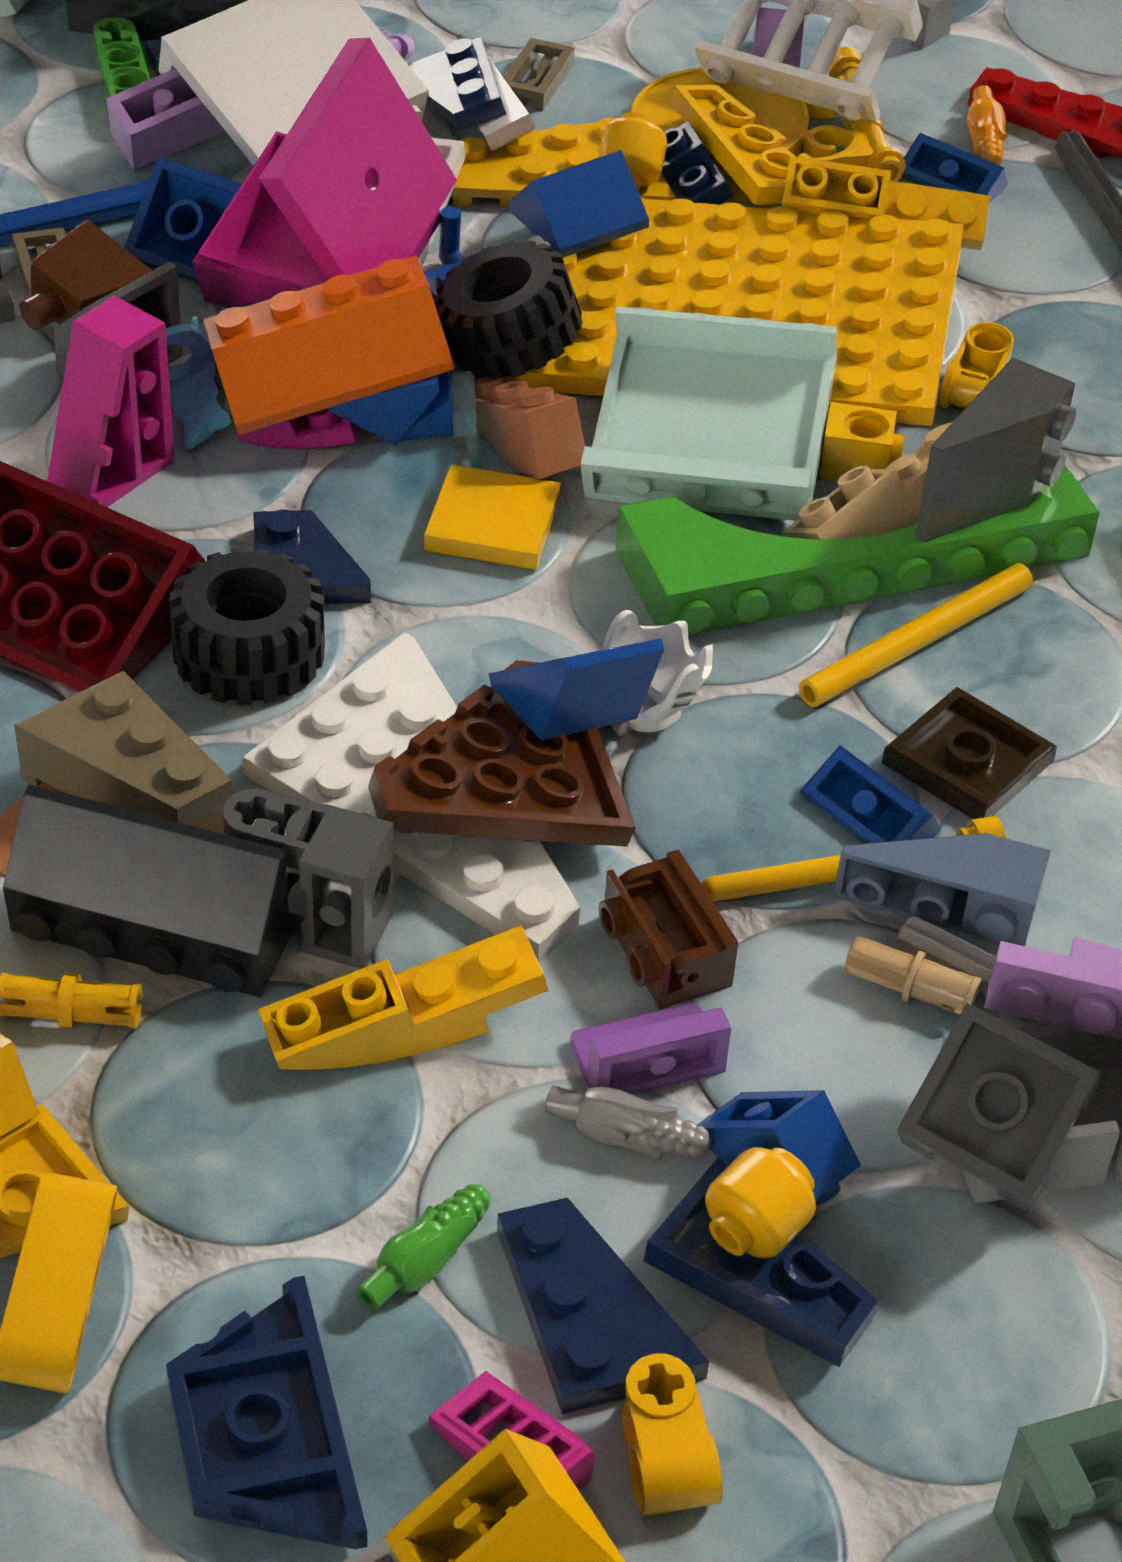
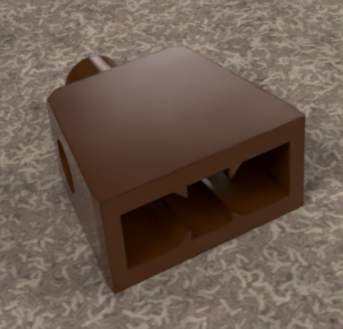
M86 220L34 258L30 266L31 297L20 303V313L25 323L35 331L44 328L54 321L60 325L85 307L152 272V270L90 220Z

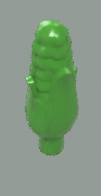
M479 1184L467 1185L464 1189L457 1190L453 1197L445 1199L434 1208L428 1206L417 1221L392 1236L383 1246L377 1258L378 1269L356 1288V1295L360 1302L371 1311H376L396 1292L408 1295L427 1285L442 1270L451 1256L457 1253L459 1246L483 1219L491 1202V1196L487 1189Z

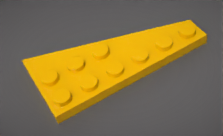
M608 117L601 119L599 122L578 125L559 124L553 128L531 131L495 151L490 150L483 138H462L459 141H464L466 158L450 198H453V205L472 206V197L499 198V207H509V201L531 181L597 159L603 131L609 122L617 118ZM662 174L657 182L647 187H641L638 191L643 199L667 201L676 199L675 194Z

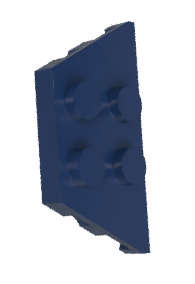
M305 1275L294 1277L282 1285V1297L253 1317L246 1311H243L221 1326L218 1334L213 1339L202 1344L193 1345L166 1364L167 1381L194 1516L355 1550L367 1547V1527Z

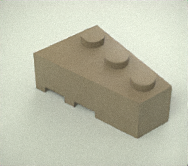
M124 671L14 724L21 777L35 786L45 782L69 795L224 834L223 807L227 799L233 795L232 780Z

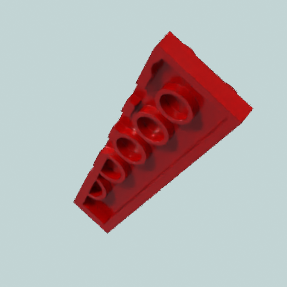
M986 67L970 88L968 106L974 101V90L982 85L988 86L992 90L993 99L1001 104L1006 121L1036 131L1038 134L1059 142L1057 136L1061 132L1065 131L1068 134L1076 130L1081 134L1095 157L1102 159L1106 155L1112 154L1122 159V106L1105 102L1104 99L1096 95H1081L1060 89L1058 85L1052 82H1036L1019 77L1012 71L1002 68L992 69Z

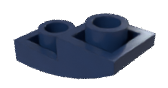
M688 121L679 127L671 128L664 132L667 138V148L661 174L675 194L676 199H687L693 203L720 205L734 196Z

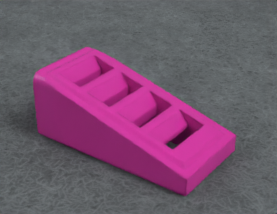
M487 1371L429 1415V1425L467 1462L490 1442L484 1435L505 1419L511 1425L508 1430L549 1446L578 1491L592 1480L595 1452L572 1431ZM484 1400L492 1407L491 1410L470 1426L460 1420Z

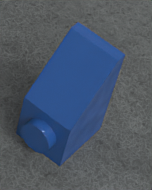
M824 1090L741 1092L697 1124V1126L704 1127L711 1138L709 1150L728 1166L740 1153L753 1147L769 1150L776 1147L792 1153L807 1167L814 1179L815 1188L813 1193L816 1206L835 1197L841 1190L839 1182L861 1166Z

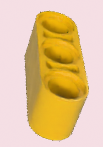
M47 1171L42 1172L0 1329V1381L69 1394L111 1224L118 1186Z

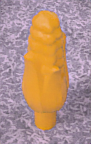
M982 85L974 90V101L971 103L967 114L968 130L973 143V155L1001 165L1004 150L1003 143L1008 138L1005 131L1006 117L1001 104L993 99L991 88Z

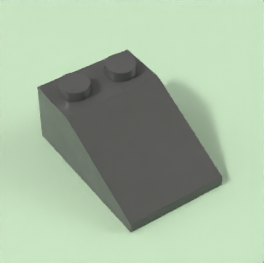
M1012 357L931 445L915 538L927 542L1030 504L1046 485L1053 487L1061 476L1066 462V455L1060 453L1062 442L1071 431L1076 418V409L1070 407L1075 382Z

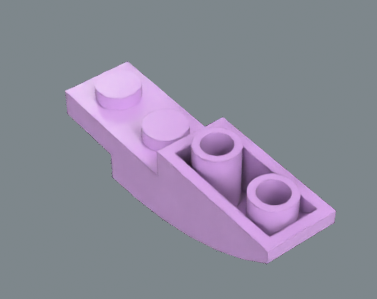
M1074 937L1069 956H1064L1000 941L984 1008L1122 1040V950Z

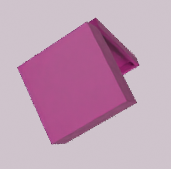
M349 38L289 132L287 134L275 132L194 257L192 263L204 301L226 308H242L271 299L276 294L284 291H299L325 283L337 275H352L379 267L382 263L391 259H405L415 255L418 258L420 257L440 223L439 209L457 179L370 38Z

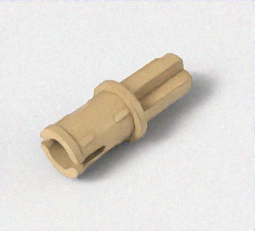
M858 937L852 943L845 962V970L849 974L902 993L901 1000L909 1003L912 997L958 1015L962 1013L967 1002L972 1005L975 1004L982 982L980 977L958 972L927 960L926 952L919 951L914 956L864 937Z

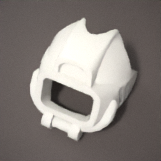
M630 610L620 612L613 619L603 644V650L662 638L664 652L647 692V695L658 704L649 708L641 715L639 714L637 719L610 725L611 729L619 736H624L631 730L654 733L667 729L680 719L681 714L690 705L698 689L711 673L713 644L703 647L698 654L693 653L689 645L686 621H676L661 626L638 625L637 615Z

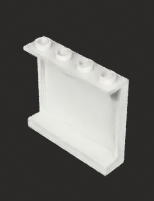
M248 0L161 38L158 70L160 74L176 69L253 166L275 132L278 131L284 134L289 132L349 38H370L421 122L429 94V89L355 0Z

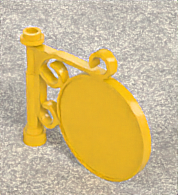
M853 47L838 48L827 71L828 76L851 82L862 59L860 52ZM702 67L674 72L653 81L636 96L631 107V112L646 114L654 118L658 126L665 132L686 123L670 103L674 85H718L756 114L754 124L762 125L769 129L774 128L786 137L784 147L795 156L803 151L817 160L890 170V181L896 182L902 177L906 166L905 158L901 151L895 147L888 146L883 134L884 128L880 118L877 122L861 118L854 121L840 116L845 128L821 125L808 130L809 116L817 119H829L836 117V111L732 81L720 83L708 77L703 72ZM704 145L710 158L734 195L726 201L738 204L750 203L751 201L737 184H734L736 182ZM836 146L846 148L843 151L836 153Z

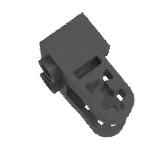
M245 789L229 797L223 807L224 835L285 850L290 935L301 938L302 952L359 969L365 968L393 915L394 823L368 814L297 799L264 789Z

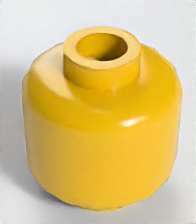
M637 112L621 114L619 118L612 120L605 127L598 158L622 150L639 191L641 187H647L657 182L661 176L667 148L666 134L658 126L657 121L646 114Z
M753 1147L740 1153L710 1184L705 1196L707 1211L712 1219L709 1223V1230L713 1238L722 1248L736 1256H741L745 1252L761 1259H768L779 1255L809 1224L816 1211L813 1193L815 1183L810 1171L792 1153L775 1147L769 1150Z

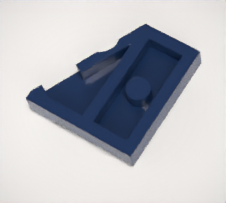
M281 509L253 512L255 552L257 549L271 550V554L275 556L285 554L293 557L294 565L305 564L312 570V578H318L320 581L324 604L371 603L370 578L312 510L291 511Z

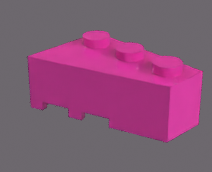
M112 296L73 321L47 477L48 482L105 507H109L175 461L165 322L116 296Z

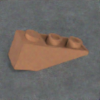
M491 376L475 379L470 382V390L455 394V404L514 472L542 479L581 466L585 442L575 397L553 393L552 387L532 388L528 387L526 381L506 382L503 381L502 377L491 379Z

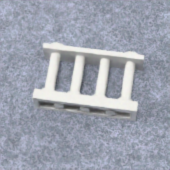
M742 0L721 45L698 39L694 48L703 72L717 82L728 83L732 81L834 110L840 116L849 120L856 121L861 118L877 122L881 114L874 89L870 88L871 83L892 39L901 37L916 41L923 23L917 0ZM770 1L788 6L764 57L739 51L762 3ZM814 13L831 18L807 70L782 63L805 15ZM858 25L875 30L851 82L826 76L848 27Z

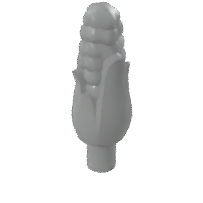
M553 1085L547 1095L545 1103L546 1113L576 1121V1127L579 1132L589 1139L604 1145L639 1151L656 1160H660L663 1152L668 1155L702 1158L711 1146V1138L708 1131L704 1127L697 1126L694 1122L684 1120L678 1116L677 1107L651 1103L625 1091L609 1087H591L586 1090L585 1094Z

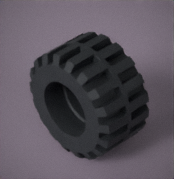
M526 240L520 243L511 241L481 249V252L469 255L461 260L462 263L460 265L452 267L445 274L446 279L439 282L436 288L437 295L434 296L435 307L445 335L449 339L455 361H458L461 369L465 372L471 371L472 375L483 378L488 375L491 376V379H496L497 377L504 378L510 375L517 377L525 375L527 371L538 370L546 366L548 361L557 359L564 354V348L575 342L578 337L576 332L582 328V313L563 258L558 251L553 252L552 247L546 244L536 245L535 241Z
M245 548L231 549L232 553L224 555L217 552L208 555L206 562L196 561L187 567V575H179L173 583L174 591L170 592L169 610L174 665H177L178 674L183 681H191V689L201 695L208 692L212 693V700L225 703L230 699L237 700L238 705H251V701L263 700L264 704L277 701V696L281 694L290 697L300 691V683L310 684L316 677V669L322 668L325 650L324 596L322 595V586L319 579L312 578V570L305 564L294 565V558L285 554L275 556L271 554V550L265 549L248 552L245 551Z

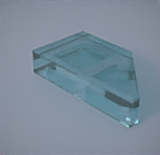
M471 371L452 373V399L457 463L460 466L482 469L479 421L476 411L474 375H471Z

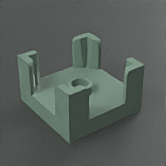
M1122 1399L1018 1428L993 1509V1513L1017 1562H1061L1045 1527L1051 1526L1053 1530L1069 1525L1072 1519L1113 1508L1122 1525Z

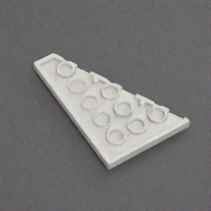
M404 632L244 755L243 773L268 791L297 799L332 805L377 818L368 788L374 767L389 755L394 759L407 750L410 739L437 719L442 722L455 714L457 706L415 638ZM393 831V870L494 935L522 925L538 962L579 925L581 907L540 841L528 842L520 839L490 837L469 838L460 835L417 832L401 833Z

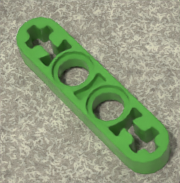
M108 17L97 21L93 25L94 51L106 97L109 98L150 80L134 23L121 17Z

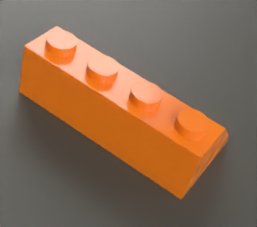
M417 255L405 259H391L385 261L379 267L352 275H337L319 285L299 291H284L276 294L271 299L242 308H227L218 315L203 319L238 435L455 370L430 287Z

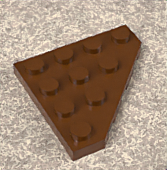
M516 660L504 670L540 662ZM485 684L461 701L457 706L455 714L442 722L437 719L410 739L407 750L394 759L389 755L374 767L368 785L377 818L393 822V831L401 833L417 832L460 835L469 838L490 837L520 839L528 842L549 841L578 843L588 846L628 847L635 830V825L598 728L540 740L494 688Z

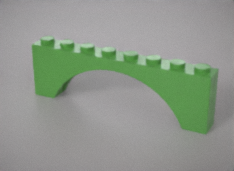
M1066 465L1053 487L1046 485L1030 504L927 542L915 538L917 523L898 530L857 538L802 539L776 536L748 530L715 519L671 496L619 506L616 552L655 626L668 625L676 621H686L688 635L995 575L1016 563H1022L1027 568L1087 557L1090 555L1100 512Z

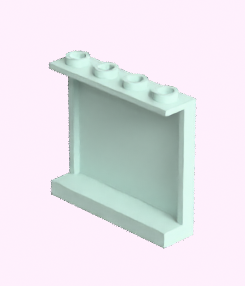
M616 306L617 338L592 447H584L581 460L584 499L633 504L674 496L698 511L797 521L800 518L798 515L799 511L813 500L836 368L837 327L813 323L801 324L768 321L759 318L747 319L715 316L705 313H683L653 310L651 308Z

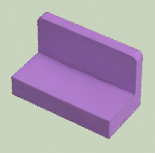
M690 1003L575 1030L571 1033L570 1046L589 1088L609 1087L630 1094H636L726 1072L732 1027L722 1007L701 1011L698 1004Z

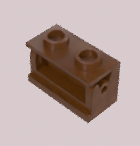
M679 849L668 852L666 858L631 868L619 878L613 869L607 871L605 899L599 902L598 908L602 927L610 939H618L627 954L629 970L634 981L640 987L646 985L660 1009L733 985L738 940Z

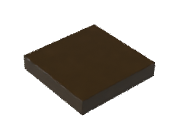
M956 687L884 748L882 764L968 817L978 819L994 816L1054 761L1057 745Z

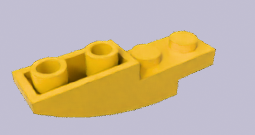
M790 156L782 201L783 207L792 208L797 213L819 215L826 211H840L848 217L871 219L877 215H891L897 219L921 221L942 219L949 223L964 224L961 248L981 250L990 195L890 181V170Z
M522 925L397 974H394L389 960L385 959L259 1008L258 1012L279 1069H335L383 1063L440 1049L489 1032L485 1019L486 1015L549 990L540 964Z

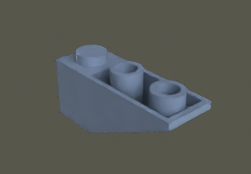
M988 833L843 846L833 897L905 917L918 916L931 924L982 937L990 941H1004L1025 946L1051 850Z

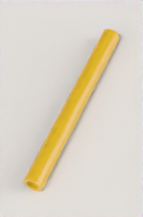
M1016 563L801 680L799 692L802 699L807 705L815 708L1027 591L1033 585V577L1030 570L1024 564Z

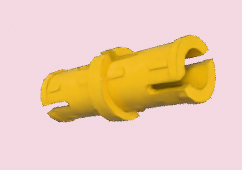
M2 973L0 976V998H4L3 1002H0V1017L6 1018L11 1016L58 1020L60 1028L74 1029L77 1022L128 1026L131 1029L138 1028L142 1004L137 1003V999L141 1000L143 997L141 984L124 985L82 981L81 975L76 973H65L62 979L18 976L11 973Z

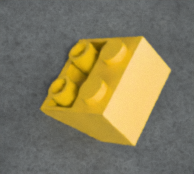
M508 1429L500 1432L384 1536L399 1562H625L551 1448Z

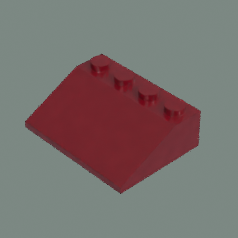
M0 461V657L77 693L122 671L131 679L135 678L172 641L169 596L170 592L174 591L173 583L179 575H187V567L196 561L204 563L206 562L194 545Z

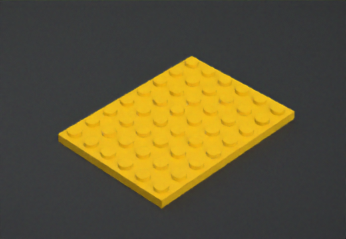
M641 197L649 217L648 228L563 258L582 313V328L576 332L578 337L575 342L565 347V353L559 358L548 361L546 366L538 370L527 371L525 375L517 377L510 375L503 378V381L506 382L526 381L528 387L532 388L552 387L553 392L603 396L617 338L616 306L651 308L653 310L683 313H705L708 315L747 319L759 318L768 321L801 324L813 323L837 327V359L830 402L897 411L895 423L933 426L963 241L964 224L949 223L942 219H929L926 221L897 219L891 215H877L871 219L848 217L840 211H826L819 215L797 213L789 207L768 209L744 207L738 203L718 205L693 203L687 199L667 201L643 199Z

